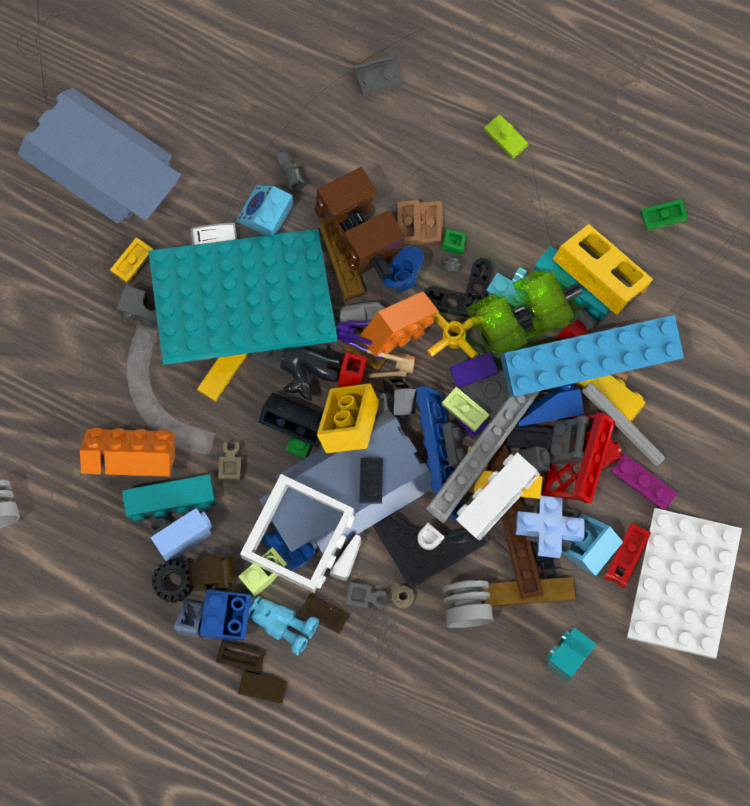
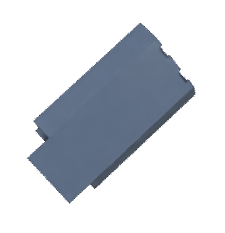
M74 88L61 92L56 98L58 103L51 111L47 109L37 121L39 123L37 129L33 133L29 131L26 134L18 155L117 224L125 219L128 220L133 213L144 221L147 220L181 177L180 173L170 167L169 161L172 155Z
M389 410L375 417L368 448L326 453L324 448L275 476L278 481L282 474L354 508V516L356 518L351 529L347 527L344 536H346L345 541L432 490V475L425 463H422L416 448L409 437L405 436L400 423ZM361 458H383L382 504H362L359 502ZM288 487L272 518V522L291 552L310 542L314 549L318 548L324 554L344 513ZM271 492L259 499L263 507Z

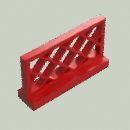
M596 412V415H577L588 417L589 423L593 421L591 430L588 432L586 430L584 442H588L586 449L583 451L584 456L580 469L577 473L573 469L579 462L566 463V466L557 471V465L550 463V471L547 472L541 495L592 503L615 424L612 418L601 412ZM577 416L563 418V420L574 419ZM570 471L572 477L563 482L561 476ZM558 480L560 486L554 491H550L552 484ZM575 482L573 493H569L567 487Z

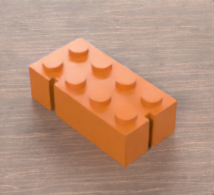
M97 427L87 429L80 448L81 474H101V454H103L105 457V474L170 477L175 458V432H168L167 430L146 431L144 429L124 430L121 428L106 430Z

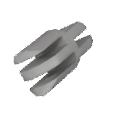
M380 302L346 305L339 310L340 322L346 323L347 320L371 321L377 312L385 309V307Z

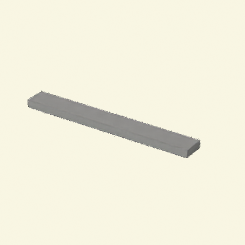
M540 391L506 399L426 507L427 511L442 523L447 520Z

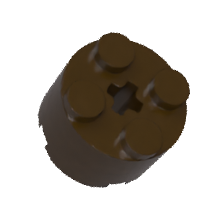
M221 556L188 559L189 584L193 586V590H210L209 586L213 585L218 589H231V584L235 583L233 556H227V560L226 558H221Z

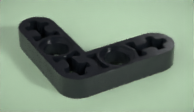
M479 258L473 263L465 295L431 287L423 291L427 297L429 294H433L434 299L431 302L439 312L468 319L476 313L480 315L491 275V262L488 259ZM481 265H485L486 270L483 271L482 279L478 278V268ZM476 283L480 284L483 287V291L481 293H474L471 290V286ZM440 296H443V298H442V303H441V306H440V305H438V304H439V301H438V300H440ZM453 298L457 301V305L454 308H448L445 305V301ZM472 298L476 299L475 308L478 309L474 310L473 313L469 312V308H467L471 306Z

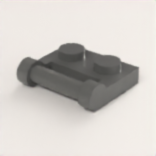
M577 416L574 419L554 421L550 449L551 464L558 465L582 461L586 427L589 426L588 417Z

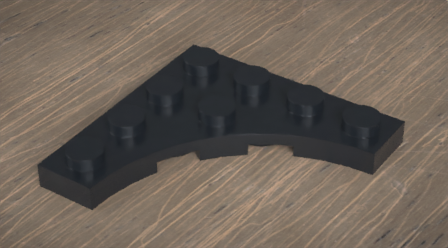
M394 513L372 525L410 589L487 545L484 537L478 540L467 529L449 534H442L445 538L435 549L425 550L418 543L420 529L408 526Z

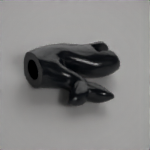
M306 347L284 348L280 368L294 377V381L285 386L283 391L287 393H300L304 399L312 401L310 386L307 383V375L302 366L306 367L321 380L338 382L340 373L326 367L341 369L343 361Z

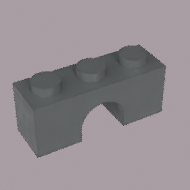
M125 285L116 308L120 317L130 322L133 320L140 321L143 326L148 328L158 327L156 310L151 311L145 308L148 300L146 291Z

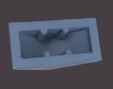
M185 599L174 625L177 634L196 638L200 637L204 603Z

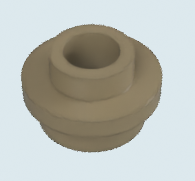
M399 586L392 593V601L399 608H407L414 601V593L407 586ZM401 593H405L407 595V599L400 600L399 595Z

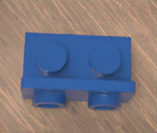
M277 529L269 532L261 539L269 550L272 547L287 563L285 568L292 572L305 565L316 552L309 542L291 552Z

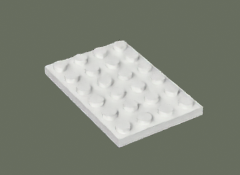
M654 508L649 529L651 534L646 543L627 638L716 659L742 528Z

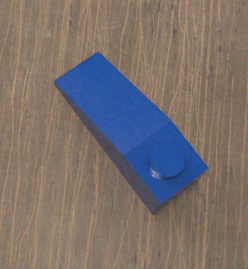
M574 383L554 388L526 410L518 421L519 427L584 414L580 388Z

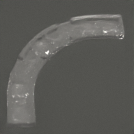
M137 325L128 354L127 380L132 400L139 414L154 431L167 430L168 432H175L176 446L210 456L216 437L215 433L179 422L169 415L157 401L150 384L149 369L159 332L158 330Z

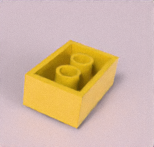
M371 383L330 389L317 432V436L326 453L368 448L379 405Z

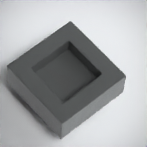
M581 308L567 325L578 320L591 332L598 322L584 308Z

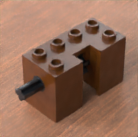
M361 166L318 188L314 210L317 216L323 218L326 222L325 228L330 236L334 235L336 238V246L341 253L344 252L346 255V261L351 270L355 269L357 274L360 275L374 267L381 280L387 279L392 275V272L385 261L403 250L405 234L390 210L370 220H367L365 217L366 214L375 210L372 198L378 194V191Z

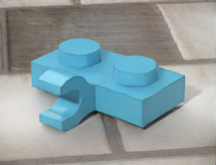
M521 267L518 268L513 280L496 273L486 290V293L513 308L519 305H523L524 308L528 307L534 296L532 291L521 286L527 275V271Z

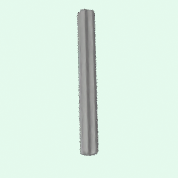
M589 383L583 388V393L603 413L615 421V425L654 465H660L664 461V455L593 383Z

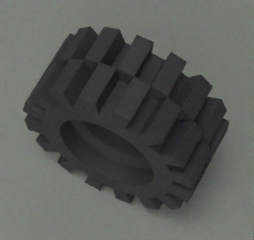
M168 560L165 561V564L158 565L159 568L154 570V576L151 579L153 582L152 587L158 597L165 602L171 601L172 603H176L178 600L181 602L185 596L188 597L193 587L189 584V569L181 562L178 563L176 560H172V562ZM175 573L180 576L181 584L177 589L169 590L165 587L164 580L167 575Z

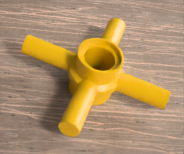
M439 313L436 314L433 319L444 330L443 339L427 350L428 355L433 357L448 346L452 349L461 348L471 359L476 358L479 354L465 340L466 331L480 322L482 317L476 313L461 324L457 321L448 323Z

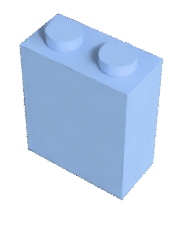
M197 508L153 535L151 539L164 560L172 562V560L177 559L211 537L210 529L213 526L205 512L199 513Z

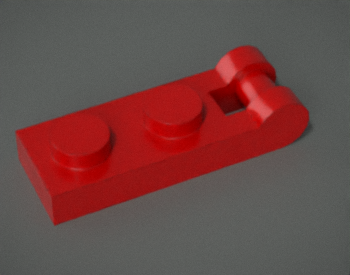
M632 523L630 524L622 540L623 543L619 546L604 577L605 580L609 582L612 580L618 583L619 587L625 588L651 532ZM617 567L625 570L623 576L615 573Z

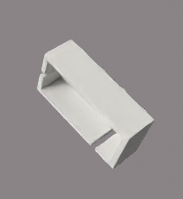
M519 453L515 456L511 454L503 462L505 467L500 472L495 471L488 478L489 484L484 489L481 487L472 496L474 500L469 506L465 504L457 512L459 517L456 520L478 540H481L523 494L521 489L524 487L527 490L540 476L539 472Z

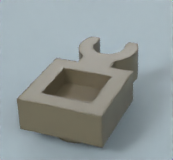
M224 442L223 451L226 457H219L218 479L241 481L242 458L236 457L240 451L239 443L236 442L235 449L230 451L227 449V442Z

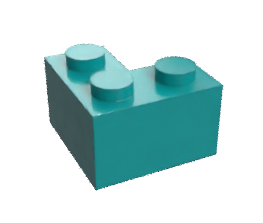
M576 628L572 632L567 630L559 640L562 644L559 647L555 644L546 657L548 660L546 667L567 683L596 646V643Z

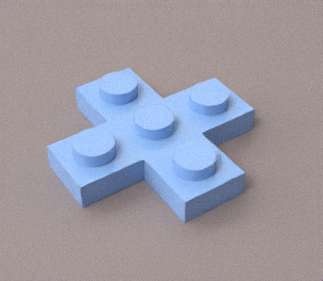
M540 496L539 513L517 512L516 535L538 537V556L560 558L562 540L583 542L584 519L562 516V498Z

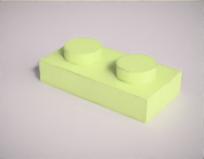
M457 387L442 402V406L473 432H476L490 415Z

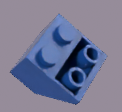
M206 589L200 629L201 637L224 641L245 640L251 595Z

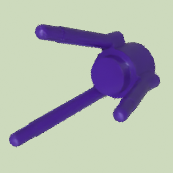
M347 320L346 323L339 322L336 327L337 339L342 340V343L349 344L367 353L366 350L368 348L354 342V340L368 345H372V341L356 336L357 329L354 326H368L371 321ZM367 353V354H369V355H371V356H373V357H376V358H378V359H380V360L383 359V357L374 356L373 354Z

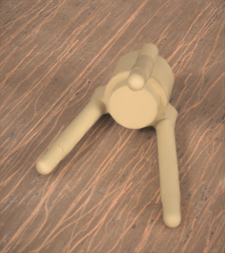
M370 349L366 350L367 353L373 354ZM392 350L390 354L381 353L377 356L397 361L395 368L399 369V371L369 373L367 377H406L407 373L412 374L415 357L396 350Z

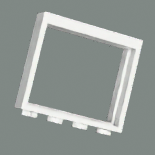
M281 474L240 555L243 559L315 593L316 589H320L326 580V577L323 576L326 569H331L335 562L336 556H334L336 549H341L345 542L346 536H344L347 527L351 529L356 518L354 516V508ZM288 487L344 513L311 580L255 554Z

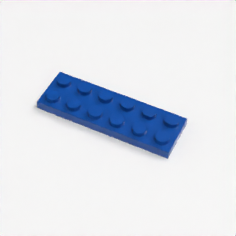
M426 386L416 388V402L420 407V424L425 436L423 443L427 449V465L432 475L431 487L436 495L455 470L449 467L442 424L448 423L446 408L442 406L444 401L443 393ZM462 499L448 519L457 521L456 519L459 517L457 512L463 506Z

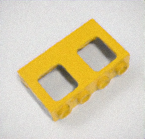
M590 224L562 244L553 258L557 264L616 315L620 314L627 303L639 293L643 294L653 280ZM579 243H584L600 258H593L579 246ZM614 269L626 281H628L632 285V287L625 286L619 279H617L611 273V271Z

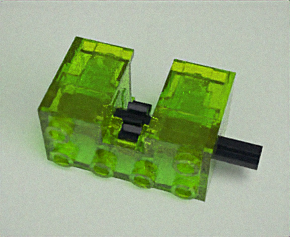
M540 268L512 283L523 304L522 306L519 305L511 309L505 296L497 299L495 293L465 309L486 352H491L492 356L500 358V353L513 351L527 343L526 340L531 337H536L556 327L563 328L570 324L569 320L575 318L568 301L582 294L578 284L574 283L562 290L553 271Z

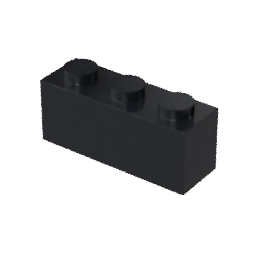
M272 392L262 407L258 423L318 448L321 444L317 432L323 414Z

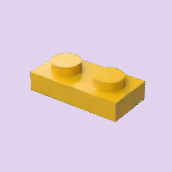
M136 237L110 269L111 273L129 284L149 259L148 251L153 250V248Z

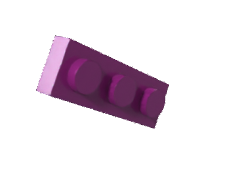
M623 454L610 471V473L659 509L666 510L678 494L626 454Z

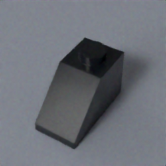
M405 377L383 378L388 410L395 417L399 418L415 414L416 388Z

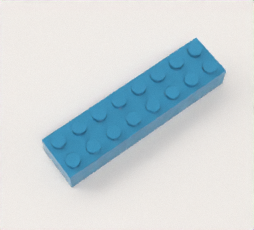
M675 315L500 353L509 397L684 358Z

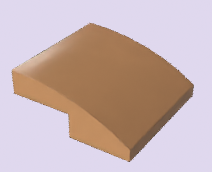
M419 200L398 202V225L405 234L404 244H442V201L420 203Z

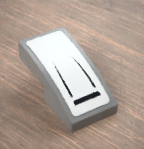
M220 223L190 228L191 244L237 239L235 223Z

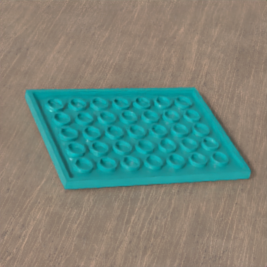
M318 229L148 251L163 365L337 342L336 327Z

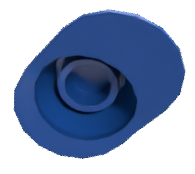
M414 246L401 250L388 267L392 275L387 279H382L383 284L394 288L397 293L411 289L417 282V272L424 261L422 250Z

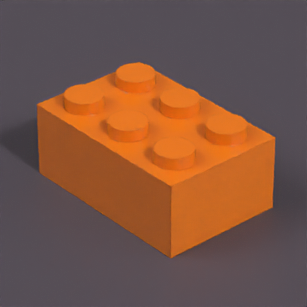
M423 291L378 311L360 337L372 341V345H366L374 356L381 353L388 354L396 346L403 347L411 339L418 340L425 334L424 329L434 322L433 318L439 311Z

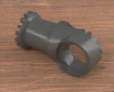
M287 149L276 152V157L280 169L287 176L289 182L288 189L295 191V189L298 190V188L301 189L306 186L307 183L302 178L300 172L301 165L290 163L291 160H289L290 156H288Z

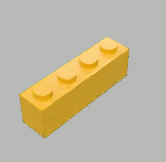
M611 375L574 383L578 385L582 394H584L583 388L587 384L593 383L630 422L633 421L646 403L639 393L630 391L621 379L614 378Z

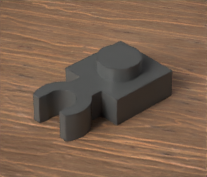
M350 582L345 605L368 609V604L371 603L377 609H384V604L377 603L376 599L380 596L386 597L387 593L384 591L371 593L372 586Z

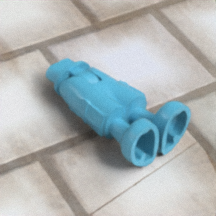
M251 595L248 617L264 628L275 639L280 640L284 638L292 646V653L300 655L307 646V638H312L319 619L310 617L307 621L295 618L296 612L290 608L278 605L260 596L256 598ZM287 627H293L294 629L301 632L304 636L297 635L289 631Z

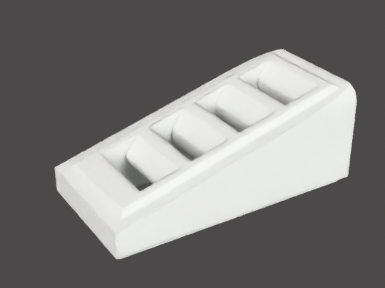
M359 535L353 537L330 571L331 577L348 581L361 544V537Z

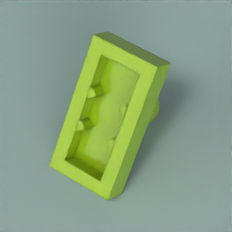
M500 114L484 127V131L512 159L528 147V142Z

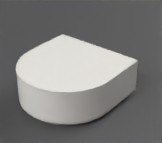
M427 523L418 534V543L423 549L432 550L445 537L431 524Z

